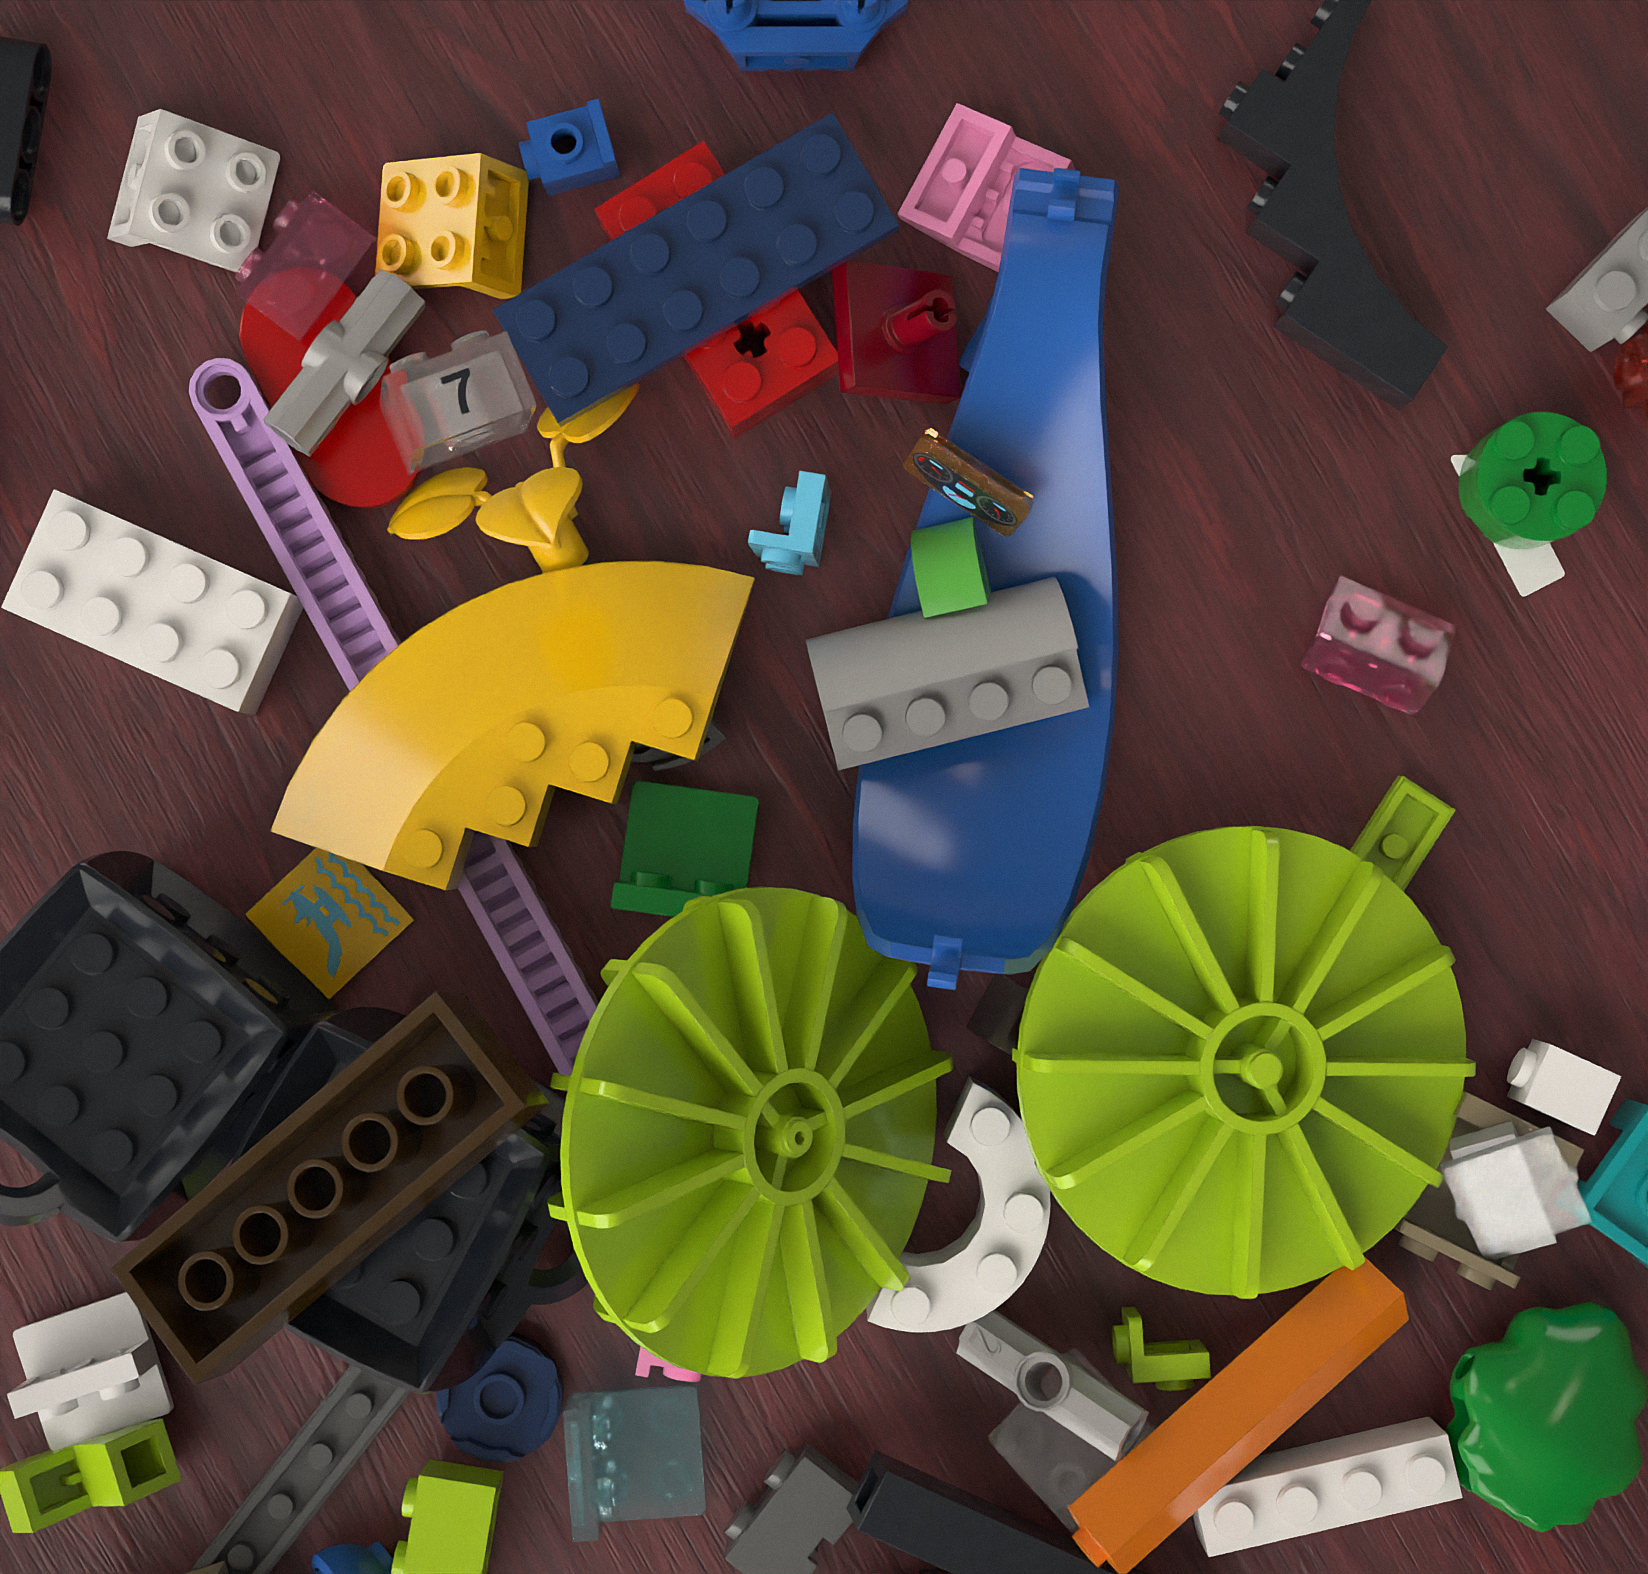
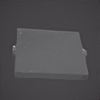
M1550 1126L1440 1164L1441 1171L1457 1203L1455 1205V1215L1458 1219L1465 1220L1483 1258L1592 1222L1591 1214L1576 1184L1578 1180L1577 1168L1573 1165H1567Z

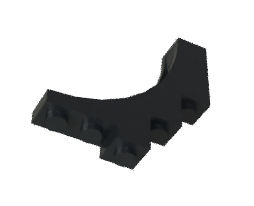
M1324 0L1310 24L1319 29V32L1308 48L1296 42L1275 76L1262 69L1251 87L1239 81L1218 113L1228 121L1217 139L1279 180L1277 182L1268 176L1246 208L1257 216L1245 233L1308 274L1305 277L1296 271L1276 299L1275 304L1284 309L1273 327L1395 409L1400 410L1414 399L1448 346L1410 316L1377 276L1353 231L1338 181L1334 126L1339 80L1353 35L1372 0Z

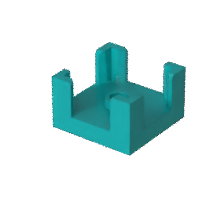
M1626 1098L1609 1123L1614 1128L1623 1132L1587 1182L1574 1176L1570 1177L1553 1201L1579 1220L1596 1228L1632 1254L1633 1259L1648 1269V1105Z

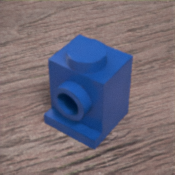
M599 99L586 102L587 106L526 122L530 139L519 142L523 163L529 180L541 177L548 196L621 177ZM570 138L577 140L574 150L570 153L560 154L554 150V143Z

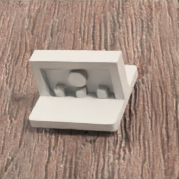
M127 1292L22 1326L13 1332L14 1342L27 1380L7 1393L15 1419L38 1412L49 1448L52 1451L166 1415L174 1408L146 1318Z

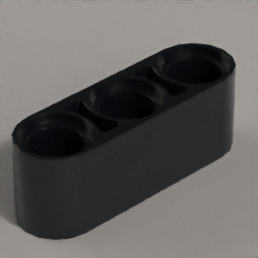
M0 36V223L20 226L25 220L30 204L51 82L52 59L47 44Z

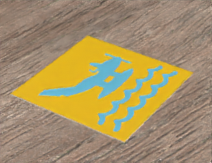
M315 848L245 914L280 953L295 965L328 999L335 995L414 921L408 912L362 863L319 848Z

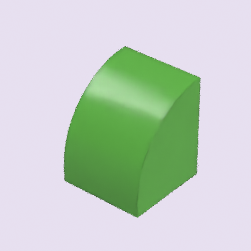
M974 517L911 531L912 562L924 618L988 604L991 587Z

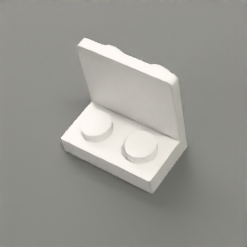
M163 109L139 116L107 239L130 247L151 243L239 274H247L252 270L280 155L274 150Z

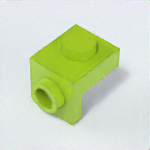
M1135 1306L1122 1307L1123 1325L1112 1326L1113 1354L1116 1365L1125 1364V1369L1133 1383L1155 1382L1157 1389L1175 1391L1194 1387V1379L1211 1378L1209 1352L1200 1339L1143 1343L1142 1318Z

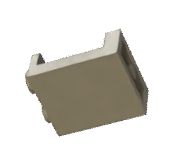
M1463 1091L1462 1097L1453 1115L1457 1116V1121L1451 1138L1513 1121L1544 1203L1561 1169L1563 1168L1573 1173L1584 1152V1149ZM1449 1142L1446 1152L1436 1169L1445 1178L1439 1188L1428 1184L1416 1203L1394 1227V1229L1403 1234L1398 1244L1432 1262L1435 1261L1438 1252L1459 1261L1460 1264L1456 1273L1486 1289L1492 1290L1496 1280L1515 1289L1520 1276L1513 1272V1268L1520 1253L1496 1260L1493 1259L1450 1152Z

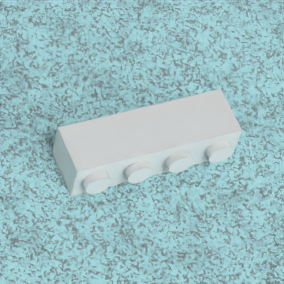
M1428 1416L1257 1456L1192 1516L1197 1536L1208 1557L1460 1499L1462 1494L1448 1434Z

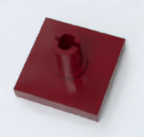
M848 260L832 269L841 393L945 405L960 399L961 387L956 335L957 315H955L956 305L953 296L952 275Z

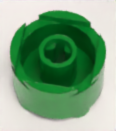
M1533 412L1520 415L1489 432L1466 456L1460 471L1458 481L1459 499L1468 519L1471 518L1483 532L1482 535L1491 542L1512 549L1537 548L1569 536L1588 525L1602 503L1607 485L1606 463L1600 448L1599 438L1589 427L1583 426L1564 415L1551 412ZM1529 470L1532 471L1533 478L1540 482V490L1536 492L1533 483L1524 482L1523 473Z

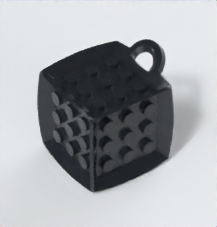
M130 851L104 852L80 861L27 912L0 942V1139L21 1153L43 1174L38 1181L25 1187H8L0 1184V1224L9 1226L30 1225L44 1221L61 1212L89 1231L112 1242H129L145 1239L201 1192L234 1158L257 1112L297 1048L315 1023L329 1015L338 1013V1008L295 965L254 929L206 893L157 861L140 853Z
M356 1007L329 1015L315 1023L267 1095L244 1135L230 1166L403 1020L406 1015L379 1007ZM531 1078L550 1103L297 1315L284 1328L369 1374L416 1394H428L454 1387L474 1376L486 1365L495 1351L514 1331L531 1304L547 1305L569 1298L585 1287L589 1282L584 1275L575 1249L566 1261L555 1268L548 1270L534 1268L544 1243L559 1219L550 1216L547 1200L562 1191L560 1147L566 1099Z

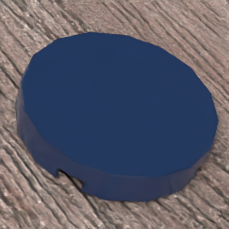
M512 1332L495 1351L486 1365L474 1376L459 1385L437 1392L436 1411L441 1424H444L445 1430L451 1435L450 1439L461 1451L482 1461L511 1462L533 1452L551 1437L563 1411L564 1383L556 1361L540 1343L519 1333Z

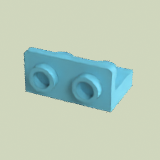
M799 471L797 488L785 487L780 512V525H784V533H788V536L750 530L748 544L755 555L761 558V562L766 563L765 569L792 575H803L804 565L820 566L832 496L826 475Z

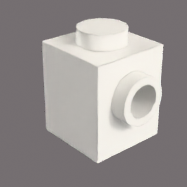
M1532 1039L1528 1049H1520L1510 1065L1507 1082L1512 1085L1506 1097L1595 1136L1622 1076L1556 1046Z

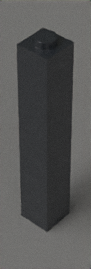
M877 1450L874 1451L846 1508L857 1531L953 1574H1118L1107 1560L1097 1567L1073 1539ZM1132 1568L1127 1574L1147 1573L1139 1569Z

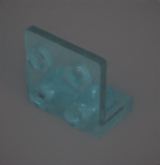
M695 1385L570 1394L563 1410L572 1542L599 1540L604 1522L696 1516L705 1513L706 1493L698 1388Z

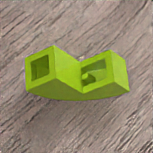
M154 1419L56 1451L50 1449L0 1469V1494L12 1532L34 1533L93 1506H126L179 1482L182 1478L163 1419Z

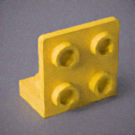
M482 153L386 163L382 170L375 275L382 269L387 273L395 274L413 289L462 286L498 299H511L520 294L529 185L527 172Z

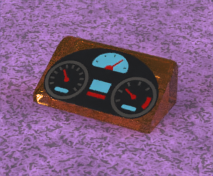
M932 428L925 430L903 464V468L908 473L1005 537L1011 536L1030 513L1034 503L1031 494Z

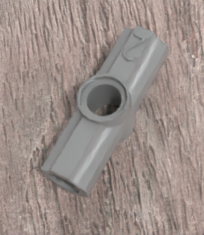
M380 269L361 295L356 298L354 304L340 322L336 320L330 322L313 341L302 360L301 366L303 369L263 419L265 425L291 447L310 457L315 449H318L322 440L332 431L350 404H359L379 381L388 365V355L426 308L425 301L418 296L411 286L395 274H390Z
M996 1310L968 1323L961 1333L956 1353L1016 1393L1019 1400L1026 1407L1044 1412L1115 1461L1123 1459L1127 1452L1135 1446L1145 1428L1149 1412L1086 1371L1076 1358L1059 1353ZM1054 1365L1062 1376V1386L1058 1395L1049 1400L1041 1388V1378L1043 1372L1049 1366Z

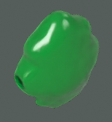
M1589 1301L1558 1310L1536 1306L1517 1312L1508 1324L1504 1338L1501 1341L1472 1347L1458 1360L1449 1385L1455 1416L1445 1430L1448 1434L1458 1481L1462 1487L1477 1494L1481 1499L1502 1510L1509 1517L1542 1533L1557 1525L1580 1524L1586 1521L1597 1499L1615 1496L1623 1492L1639 1473L1643 1457L1636 1421L1648 1401V1378L1635 1360L1626 1326L1609 1306Z

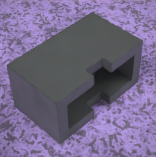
M804 1441L794 1455L785 1450L776 1459L763 1479V1482L769 1486L754 1506L746 1500L731 1517L723 1531L729 1536L724 1559L743 1574H812L818 1566V1562L813 1559L818 1552L816 1546L823 1538L834 1545L852 1523L846 1508L859 1483Z

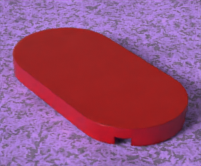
M295 268L277 273L255 289L244 307L240 320L241 347L271 408L303 369L301 366L302 360L316 337L333 320L340 322L357 298L344 282L327 272L311 268ZM389 355L387 357L389 359L388 365L373 389L359 404H350L332 431L322 440L318 449H315L310 457L292 447L314 487L326 497L344 506L377 509L398 501L414 487L421 474L420 470L424 465V457H426L428 445L426 429Z

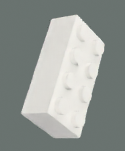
M54 489L1 608L234 711L256 715L302 612L303 605L296 595Z

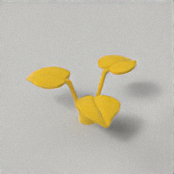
M639 383L634 384L562 427L559 426L549 407H547L540 416L537 429L542 437L553 438L550 442V450L554 468L539 471L526 481L517 483L515 487L500 491L493 496L486 491H482L488 482V477L482 469L463 467L442 472L423 482L403 500L393 514L387 531L391 536L394 533L404 539L417 540L436 537L462 523L471 514L474 506H481L476 516V522L480 530L491 537L528 546L543 573L556 569L581 566L587 560L589 551L572 519L578 515L574 504L581 493L583 482L577 470L566 468L564 450L569 441L583 443L608 429L622 415L640 388Z

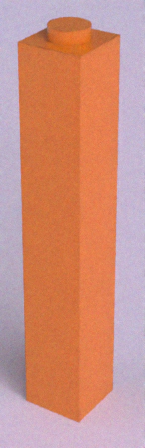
M1365 1258L1364 1264L1354 1270L1342 1266L1333 1271L1067 1507L1079 1528L1072 1535L1077 1545L1097 1567L1107 1560L1118 1574H1127L1409 1320L1404 1293L1367 1258Z

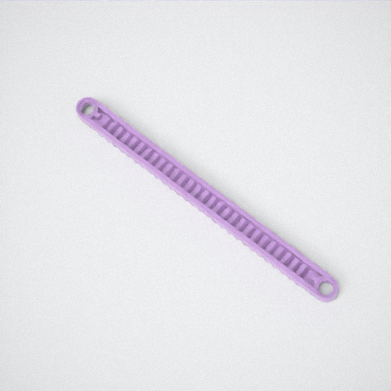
M215 358L205 361L195 370L190 379L189 395L192 405L349 691H351L381 659L402 642L393 631L390 621L381 609L375 593L369 587L363 571L354 560L352 551L343 540L341 531L332 520L330 512L320 498L317 489L308 479L292 447L265 425L263 419L271 410V407L255 378L241 364L231 359ZM223 375L234 376L241 386V396L238 402L231 408H214L208 399V388L211 382ZM475 830L457 888L558 1072L571 1075L578 1049L591 1017L598 1006L597 998L593 990L588 986L581 968L576 964L569 946L564 942L558 926L549 915L547 906L538 895L535 884L527 875L521 859L512 847L511 841Z

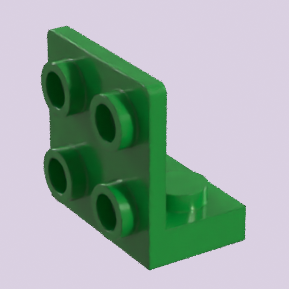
M645 781L634 782L631 792L620 879L614 882L610 908L675 917L683 911V907L688 900L699 896L712 897L732 890L747 888L759 806L758 799L753 796Z

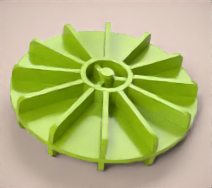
M1264 826L1219 827L1193 832L1168 840L1143 853L1137 852L1126 858L1124 865L1114 870L1093 888L1069 914L1054 947L1042 958L1026 998L1019 1028L1018 1045L1012 1047V1061L1017 1064V1092L1021 1119L1030 1150L1035 1159L1034 1164L1040 1176L1043 1177L1053 1196L1071 1220L1100 1248L1139 1273L1180 1289L1205 1294L1233 1295L1240 1299H1255L1258 1294L1293 1288L1321 1278L1342 1266H1346L1351 1270L1356 1269L1365 1263L1363 1253L1373 1247L1399 1223L1416 1203L1428 1184L1439 1188L1445 1176L1436 1171L1446 1152L1449 1139L1457 1121V1116L1453 1115L1463 1094L1464 1079L1476 1074V1061L1466 1058V1031L1462 1003L1455 976L1451 969L1456 959L1450 947L1441 945L1429 922L1414 902L1384 874L1381 868L1346 848L1317 836L1289 829Z
M775 887L736 889L712 897L699 896L688 900L683 907V911L667 921L648 937L628 960L611 959L601 970V977L608 988L588 1024L577 1052L571 1075L553 1073L550 1087L567 1091L563 1112L560 1147L562 1191L547 1200L550 1216L567 1221L575 1252L584 1275L595 1293L593 1300L594 1310L603 1320L617 1324L635 1343L655 1357L679 1368L709 1376L737 1379L784 1369L803 1359L821 1363L833 1357L837 1352L836 1337L846 1330L868 1307L880 1289L884 1287L902 1291L910 1280L908 1271L898 1259H900L913 1231L928 1180L949 1183L952 1170L933 1166L931 1163L935 1145L937 1118L936 1078L954 1069L952 1054L931 1049L927 1027L916 995L910 985L918 971L915 962L884 956L870 948L857 916L849 912L842 902L797 889Z

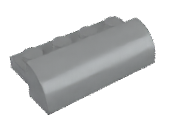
M1055 577L992 592L988 604L926 618L923 616V611L920 610L805 639L838 770L1089 708L1076 651L1078 645L1061 587Z

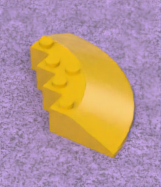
M665 561L600 562L556 569L511 582L460 604L416 631L381 659L343 698L313 739L293 775L270 832L442 890L457 889L475 830L527 847L538 846L556 786L611 804H618L637 743L692 761H699L755 578L709 566Z

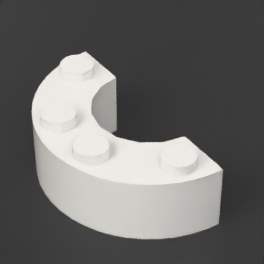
M971 1076L968 1077L944 1130V1136L947 1143L969 1158L978 1173L981 1194L976 1216L960 1238L941 1250L920 1254L903 1251L898 1260L908 1271L910 1280L902 1291L882 1287L866 1308L868 1322L906 1332H936L968 1324L985 1316L1006 1301L1024 1282L1040 1255L1049 1225L1050 1189L1034 1164L1035 1159L1030 1150L1020 1116L996 1091Z

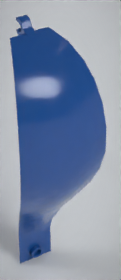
M1020 168L1014 175L999 273L990 311L965 389L939 462L1008 507L1016 516L1017 524L1014 526H1003L985 520L959 506L931 484L915 530L974 517L991 593L1051 577L1057 579L1067 604L1078 645L1076 651L1089 708L858 765L853 817L852 879L857 919L868 946L884 956L930 965L931 968L927 981V986L956 990L960 970L1008 975L1029 972L1054 947L1063 924L1073 909L1090 858L1104 797L1115 721L1119 640L1118 576L1106 411L1103 321L1106 280L1120 187L1116 180L1081 176V171L1054 168V172ZM911 542L887 619L922 610L912 562Z

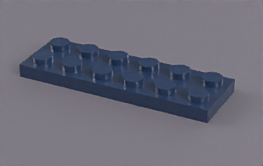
M832 112L492 309L557 423L562 427L898 232L899 224Z

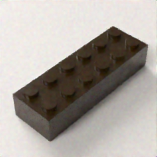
M436 991L119 1260L110 1270L194 1385L225 1375L235 1369L550 1102L463 991Z

